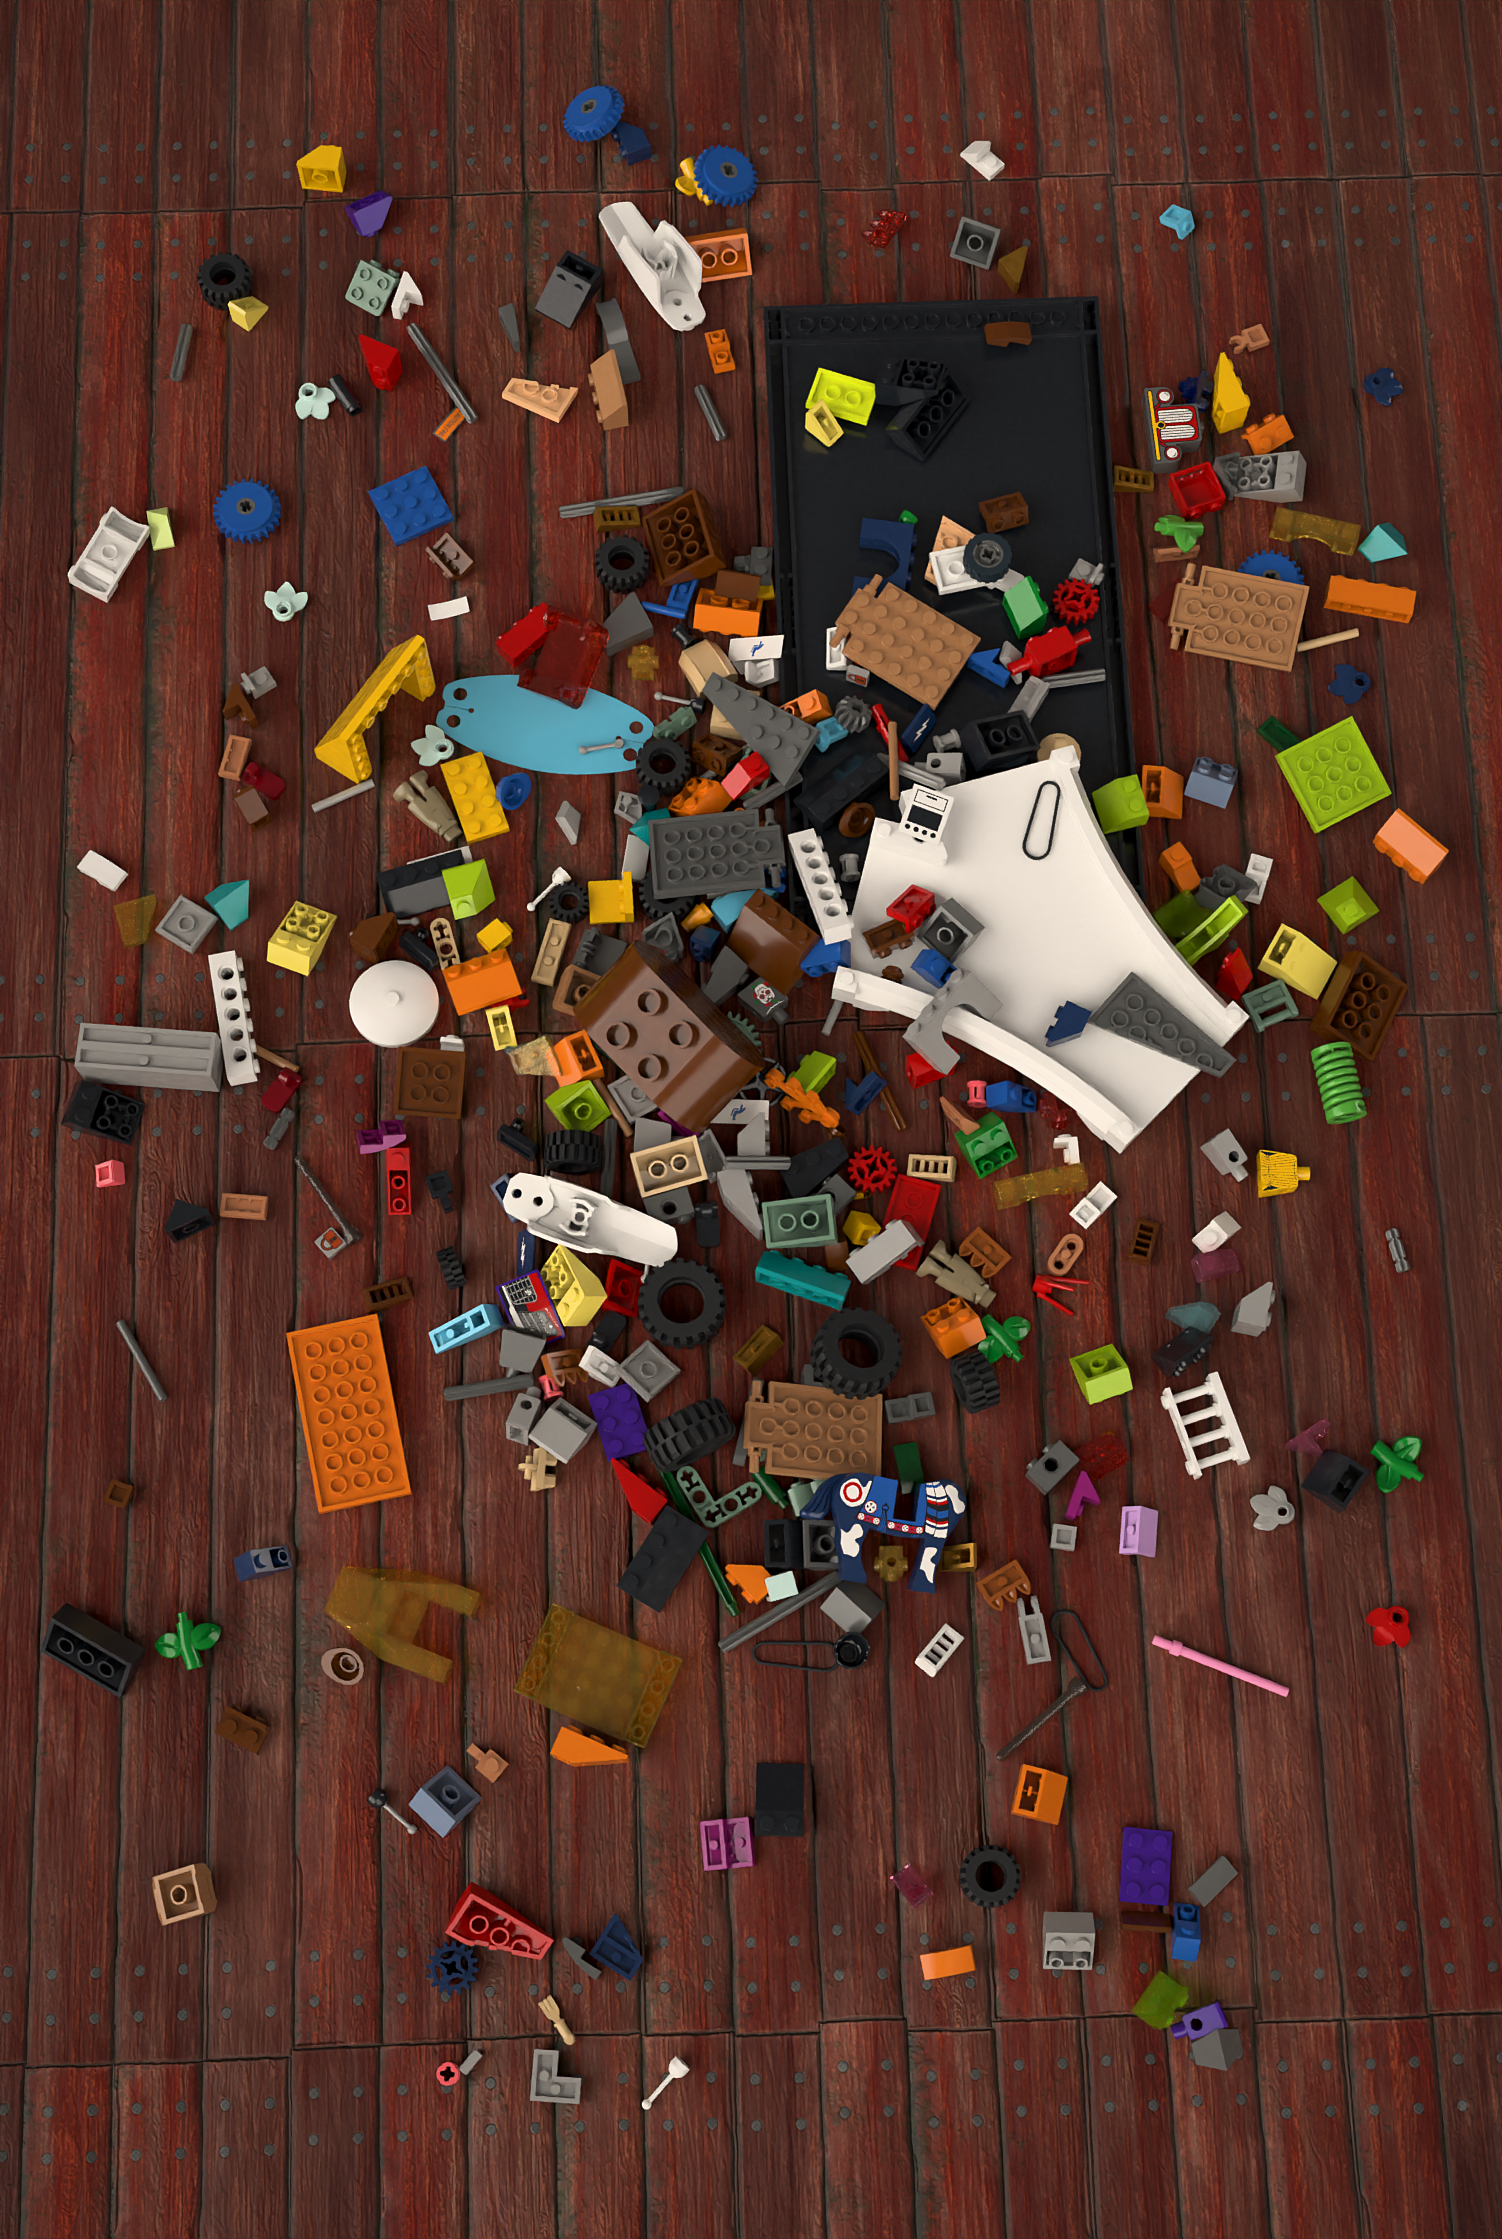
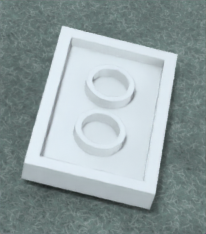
M965 546L931 552L929 554L939 595L1001 583L1003 578L989 584H985V582L980 583L972 579L966 573L963 566Z

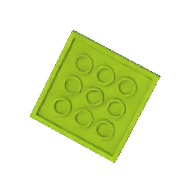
M1352 716L1275 755L1314 833H1318L1392 794Z

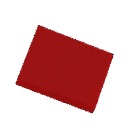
M611 1259L604 1288L608 1297L601 1305L602 1311L607 1312L611 1310L621 1315L637 1317L639 1311V1290L644 1284L641 1281V1276L644 1275V1272Z

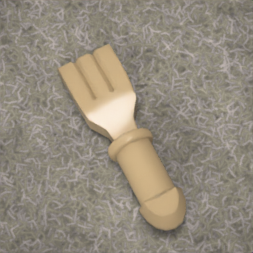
M549 1995L538 2004L547 2018L555 2022L554 2027L558 2029L564 2039L563 2041L568 2045H572L575 2042V2036L564 2022L565 2019L560 2018V2010L552 1996Z

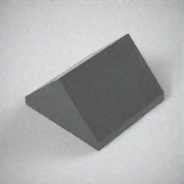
M962 216L950 257L989 270L999 247L1002 229Z
M803 1520L804 1568L814 1571L838 1570V1555L834 1543V1521Z
M844 1580L835 1588L820 1609L846 1633L858 1632L861 1634L885 1608L886 1604L863 1583Z

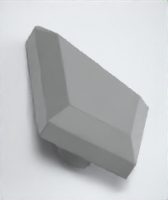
M1005 641L999 660L1007 668V663L1022 658V653L1008 641ZM1022 672L1011 676L1016 684L1022 683Z
M620 791L614 813L635 824L642 817V806L638 795Z
M563 801L555 819L570 843L575 845L577 844L581 813L568 801Z

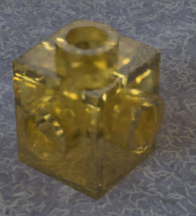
M647 645L633 647L632 655H628V668H632V680L654 681V669L659 668V656H655V648Z
M879 1546L878 1557H874V1572H879V1578H884L886 1582L898 1581V1578L903 1577V1571H908L907 1557H903V1546ZM887 1562H892L894 1566H888Z

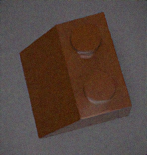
M389 912L361 920L358 926H354L349 938L355 955L375 965L379 964L400 930L396 915Z

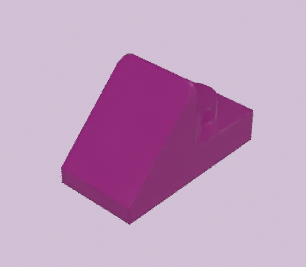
M1081 1471L1064 1516V1518L1071 1521L1074 1520L1076 1515L1080 1517L1085 1503H1082L1081 1500L1097 1506L1100 1504V1499L1087 1473Z

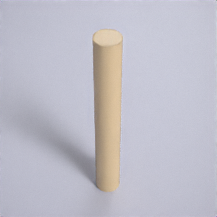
M1355 628L1297 644L1296 652L1359 637V631Z

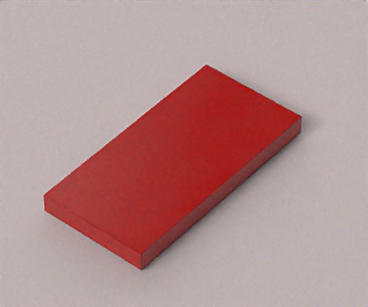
M898 1173L880 1234L886 1231L885 1226L895 1219L897 1221L904 1220L910 1222L925 1243L941 1185ZM917 1245L907 1253L908 1256L903 1260L900 1258L892 1265L917 1272L924 1245L920 1248Z

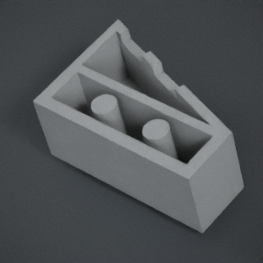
M896 1219L885 1226L886 1231L880 1235L878 1233L867 1240L868 1244L864 1248L858 1247L849 1254L851 1258L846 1263L862 1284H868L890 1269V1266L897 1260L906 1258L908 1256L907 1253L917 1245L920 1248L925 1244L910 1222L904 1220L897 1221Z

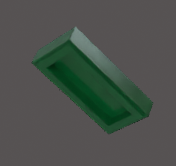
M1272 715L1256 731L1279 753L1302 742Z

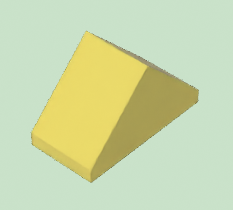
M253 296L229 301L228 303L232 320L247 331H250L268 310L267 305Z
M820 399L806 413L805 428L827 447H830L844 433L823 399Z
M508 1005L487 1009L486 1014L495 1051L517 1046Z

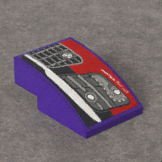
M538 1269L495 1287L510 1325L547 1334L544 1346L566 1337Z

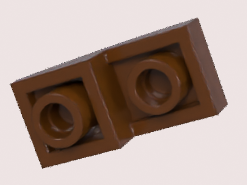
M997 322L986 324L984 327L986 341L990 345L1007 347L1009 342L1029 345L1032 341L1029 323Z

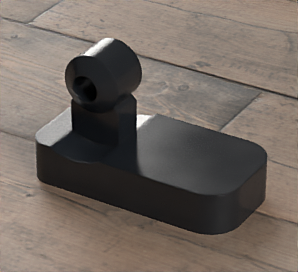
M422 927L413 935L409 931L405 932L400 937L399 946L425 969L432 972L439 965V957L423 943L428 940L429 931Z
M515 1118L509 1127L503 1124L497 1131L496 1139L528 1161L533 1162L539 1155L540 1147L520 1134L524 1130V1120L522 1118Z
M714 1201L697 1203L695 1205L698 1245L703 1249L716 1248L720 1245L718 1205Z
M607 1311L587 1342V1348L589 1345L594 1346L608 1356L626 1327V1319L615 1311Z

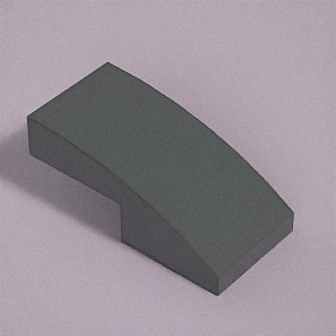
M931 1392L908 1395L905 1398L882 1402L887 1425L917 1420L936 1414Z
M564 1937L562 1941L571 1958L585 1973L597 1981L602 1972L582 1959L586 1949Z

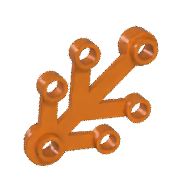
M771 1068L765 1075L766 1079L764 1081L770 1088L775 1089L779 1087L793 1097L785 1096L780 1102L785 1110L791 1111L793 1107L804 1108L798 1115L802 1122L809 1124L811 1120H817L825 1127H837L840 1115L830 1107L825 1108L816 1092L809 1090L806 1093L801 1087V1083L794 1077H790L784 1083V1075L775 1068Z

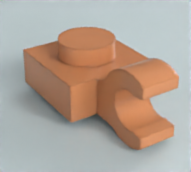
M473 1743L467 1749V1752L479 1761L475 1768L493 1783L509 1765L491 1749L485 1754Z

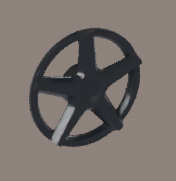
M763 1057L766 1062H770L773 1065L765 1073L759 1071L754 1076L753 1081L748 1082L739 1093L744 1100L749 1099L743 1091L756 1089L758 1091V1100H765L768 1090L780 1093L773 1101L769 1102L770 1107L779 1102L786 1092L779 1087L775 1089L770 1088L764 1081L766 1079L765 1075L771 1068L779 1069L784 1075V1083H786L787 1076L783 1067L778 1062Z

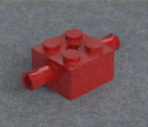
M1066 625L1060 628L1054 627L1043 636H1034L1026 643L1024 657L1007 663L1008 671L1011 672V676H1015L1028 670L1030 676L1040 680L1043 676L1054 675L1074 665L1078 646L1090 642L1091 636L1086 628L1071 635Z

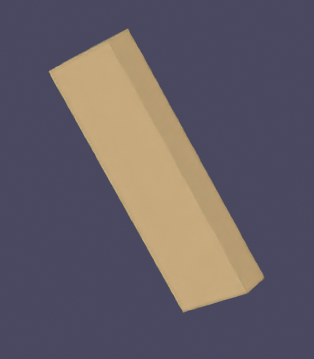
M550 918L531 981L553 987L572 927L571 923Z

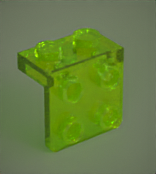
M1184 889L1151 915L1166 936L1185 938L1215 911L1213 908H1200L1189 889Z

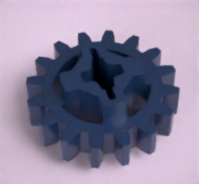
M453 1941L451 1947H449L447 1942H443L442 1950L435 1947L434 1949L437 1954L435 1956H428L432 1960V1964H428L425 1967L431 1969V1973L426 1976L427 1978L434 1979L431 1986L439 1985V1993H443L445 1989H448V1996H452L453 1990H456L459 1995L462 1994V1987L469 1990L471 1987L468 1982H476L477 1980L472 1976L473 1972H479V1968L474 1967V1963L478 1962V1958H471L474 1952L473 1949L466 1952V1945L463 1943L459 1948L457 1947V1941ZM456 1951L451 1958L444 1959L441 1957L447 1952ZM464 1956L468 1962V1971L464 1969L462 1964ZM455 1961L456 1968H458V1970L461 1971L462 1974L452 1972V1974L449 1975V1969L446 1968L447 1966L443 1965V1963L453 1964ZM437 1966L441 1967L443 1973L441 1980L437 1975ZM460 1977L464 1979L457 1985H450L455 1978Z

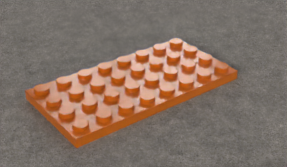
M373 1314L286 1333L319 1514L411 1495L412 1491L378 1315Z

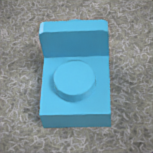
M1174 204L1159 217L1161 224L1175 229L1178 238L1181 240L1195 228L1191 211Z
M833 716L817 723L815 728L819 729L821 733L814 744L821 752H824L831 743L846 737L849 731L847 729L843 730V726L838 725L837 719Z

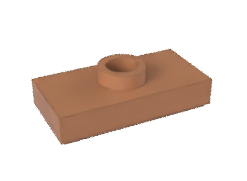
M230 734L218 772L219 777L241 781V774L244 771L252 744L251 739Z
M222 1193L219 1215L221 1217L266 1220L269 1198L268 1196Z

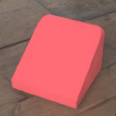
M110 1160L95 1165L97 1187L125 1184L123 1162Z

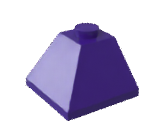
M379 190L344 208L357 232L362 236L370 237L375 235L378 229L382 228L392 198L389 194Z

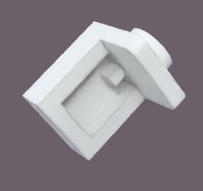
M771 658L758 664L751 661L745 662L746 682L760 688L779 681V660Z

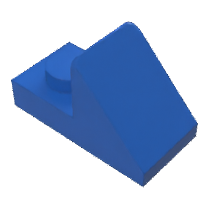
M1000 648L974 653L969 656L968 668L1005 688L1009 682L1011 672L1005 666L995 664L1000 656Z

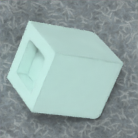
M783 1571L778 1573V1575L765 1579L769 1596H766L767 1601L772 1602L798 1594L792 1571Z

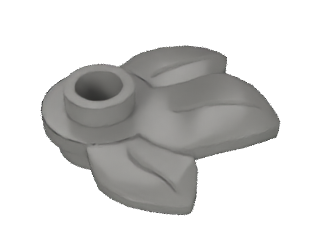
M1270 1486L1268 1495L1260 1494L1250 1499L1252 1508L1259 1514L1253 1526L1259 1530H1273L1279 1524L1285 1525L1290 1523L1295 1517L1294 1507L1287 1502L1286 1493L1279 1487ZM1286 1509L1287 1514L1280 1516L1279 1510Z

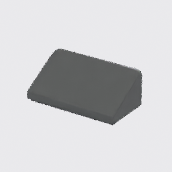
M1220 1855L1187 1890L1205 1907L1238 1872L1224 1855Z

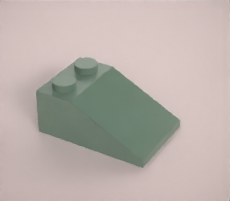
M831 1194L762 1203L767 1249L818 1247L838 1244L834 1200Z

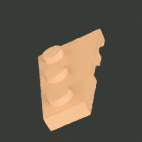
M512 378L502 392V398L559 423L578 394V388L570 387V389L559 388V385L555 384L544 386L539 385L536 381Z
M943 515L932 552L968 545V541L974 538L975 535ZM929 560L925 579L937 586Z

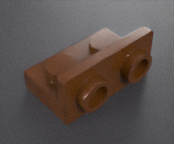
M1020 491L979 502V510L986 521L988 533H995L1029 523L1028 505Z
M708 732L692 742L691 760L724 777L727 775L728 765L742 757L743 749Z
M235 1704L232 1708L225 1706V1713L214 1733L258 1755L271 1728L266 1726L267 1720L257 1715H254L252 1719L244 1715L247 1710Z

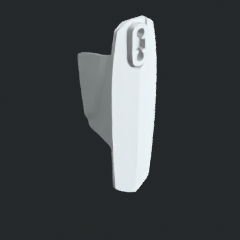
M619 202L605 207L599 213V219L625 266L652 306L673 329L689 331L696 325L702 324L706 316V312L698 297L702 280V261L689 243L674 226L668 224L665 220L660 222L657 230L654 232L632 202Z
M518 1173L510 1179L503 1199L506 1212L527 1223V1230L531 1234L585 1253L596 1252L599 1254L615 1255L661 1267L665 1261L673 1258L678 1249L677 1233L674 1227L611 1200L596 1191L556 1177ZM516 1189H519L522 1192V1195L519 1198L514 1196V1191ZM541 1197L543 1199L542 1205H537L534 1198Z

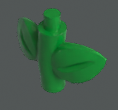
M990 1314L981 1319L983 1329L989 1336H986V1339L979 1342L978 1350L985 1355L989 1363L992 1364L999 1360L1003 1353L1008 1358L1012 1357L1017 1363L1020 1362L1024 1356L1019 1352L1021 1347L1016 1341L1022 1340L1028 1334L1031 1326L1029 1321L1014 1316L1007 1318L1001 1325Z
M1417 1436L1401 1437L1396 1440L1392 1450L1382 1441L1378 1440L1370 1453L1383 1463L1376 1470L1375 1475L1377 1485L1383 1493L1394 1490L1400 1484L1401 1476L1409 1480L1412 1477L1418 1482L1421 1481L1424 1474L1417 1470L1418 1466L1412 1463L1420 1454L1421 1438Z
M187 1612L178 1613L177 1633L168 1632L162 1635L156 1641L155 1649L163 1657L170 1659L182 1655L187 1671L203 1667L198 1650L202 1651L213 1647L220 1636L221 1629L219 1626L211 1623H202L194 1627L193 1621L188 1619Z

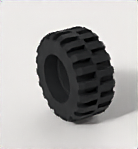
M677 1258V1262L672 1263L671 1260L664 1262L663 1266L659 1267L657 1265L653 1268V1273L651 1275L647 1274L644 1284L639 1290L638 1308L644 1329L650 1333L652 1339L655 1341L659 1340L661 1345L668 1347V1345L673 1346L675 1350H681V1347H687V1350L694 1349V1345L699 1344L702 1346L707 1343L706 1340L713 1338L717 1334V1329L721 1328L726 1313L724 1287L719 1282L717 1274L711 1272L704 1263L701 1266L697 1264V1260L690 1259V1262H686L684 1258ZM678 1285H688L697 1289L704 1300V1308L701 1315L689 1323H675L668 1320L663 1315L660 1307L661 1298L668 1289Z
M847 1307L841 1309L840 1312L831 1314L818 1330L812 1341L813 1345L810 1348V1355L813 1356L810 1360L811 1366L816 1368L814 1373L817 1379L821 1378L824 1381L822 1385L827 1389L828 1387L832 1388L834 1394L838 1396L844 1394L846 1399L851 1400L854 1396H857L858 1400H864L867 1396L872 1398L880 1391H883L898 1372V1368L902 1363L903 1346L899 1344L901 1341L899 1334L893 1332L895 1327L891 1323L887 1324L884 1321L885 1317L881 1314L877 1316L870 1309L862 1311L861 1307H854L852 1311ZM843 1339L860 1341L871 1351L875 1365L869 1368H860L848 1363L839 1351L838 1341Z
M716 1397L707 1398L686 1406L653 1425L652 1428L644 1433L643 1444L656 1469L661 1473H668L688 1466L721 1448V1446L728 1443L734 1437L736 1427L722 1401Z

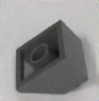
M951 898L940 905L917 935V938L928 948L935 949L953 965L974 943L985 927Z

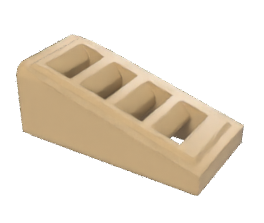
M909 1154L907 1176L946 1182L955 1181L956 1159L953 1156ZM917 1161H920L919 1172H915ZM926 1162H929L928 1172H925ZM935 1163H939L938 1173H934ZM945 1164H948L947 1174L944 1173Z

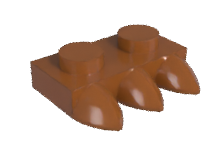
M977 1227L962 1242L959 1248L960 1257L973 1254L970 1261L971 1267H978L984 1264L982 1278L996 1275L1012 1258L980 1227Z
M581 1348L547 1353L541 1356L547 1378H552L560 1387L564 1386L565 1379L572 1385H575L577 1377L582 1382L587 1383L588 1372L578 1366L583 1358Z
M1016 1559L975 1584L986 1603L998 1611L1003 1610V1599L1001 1596L1010 1602L1016 1603L1017 1592L1015 1588L1027 1595L1031 1591L1029 1579Z

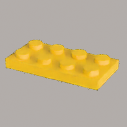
M482 751L440 765L468 845L510 831L502 806L496 798V790Z

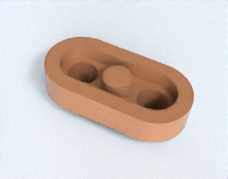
M1068 1234L1064 1236L1050 1256L1047 1267L1054 1276H1064L1067 1274L1081 1254L1083 1241L1078 1235ZM1073 1244L1075 1249L1069 1250L1067 1245ZM1060 1262L1063 1267L1058 1269L1055 1267V1263Z

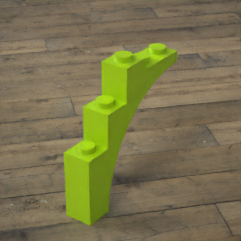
M1233 895L1200 926L1176 944L1175 948L1192 967L1201 956L1217 949L1229 936L1228 933L1249 911Z

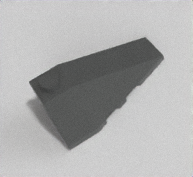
M724 946L710 969V981L703 983L700 989L719 1007L737 992L740 985L744 986L750 976L748 974V965L732 950Z

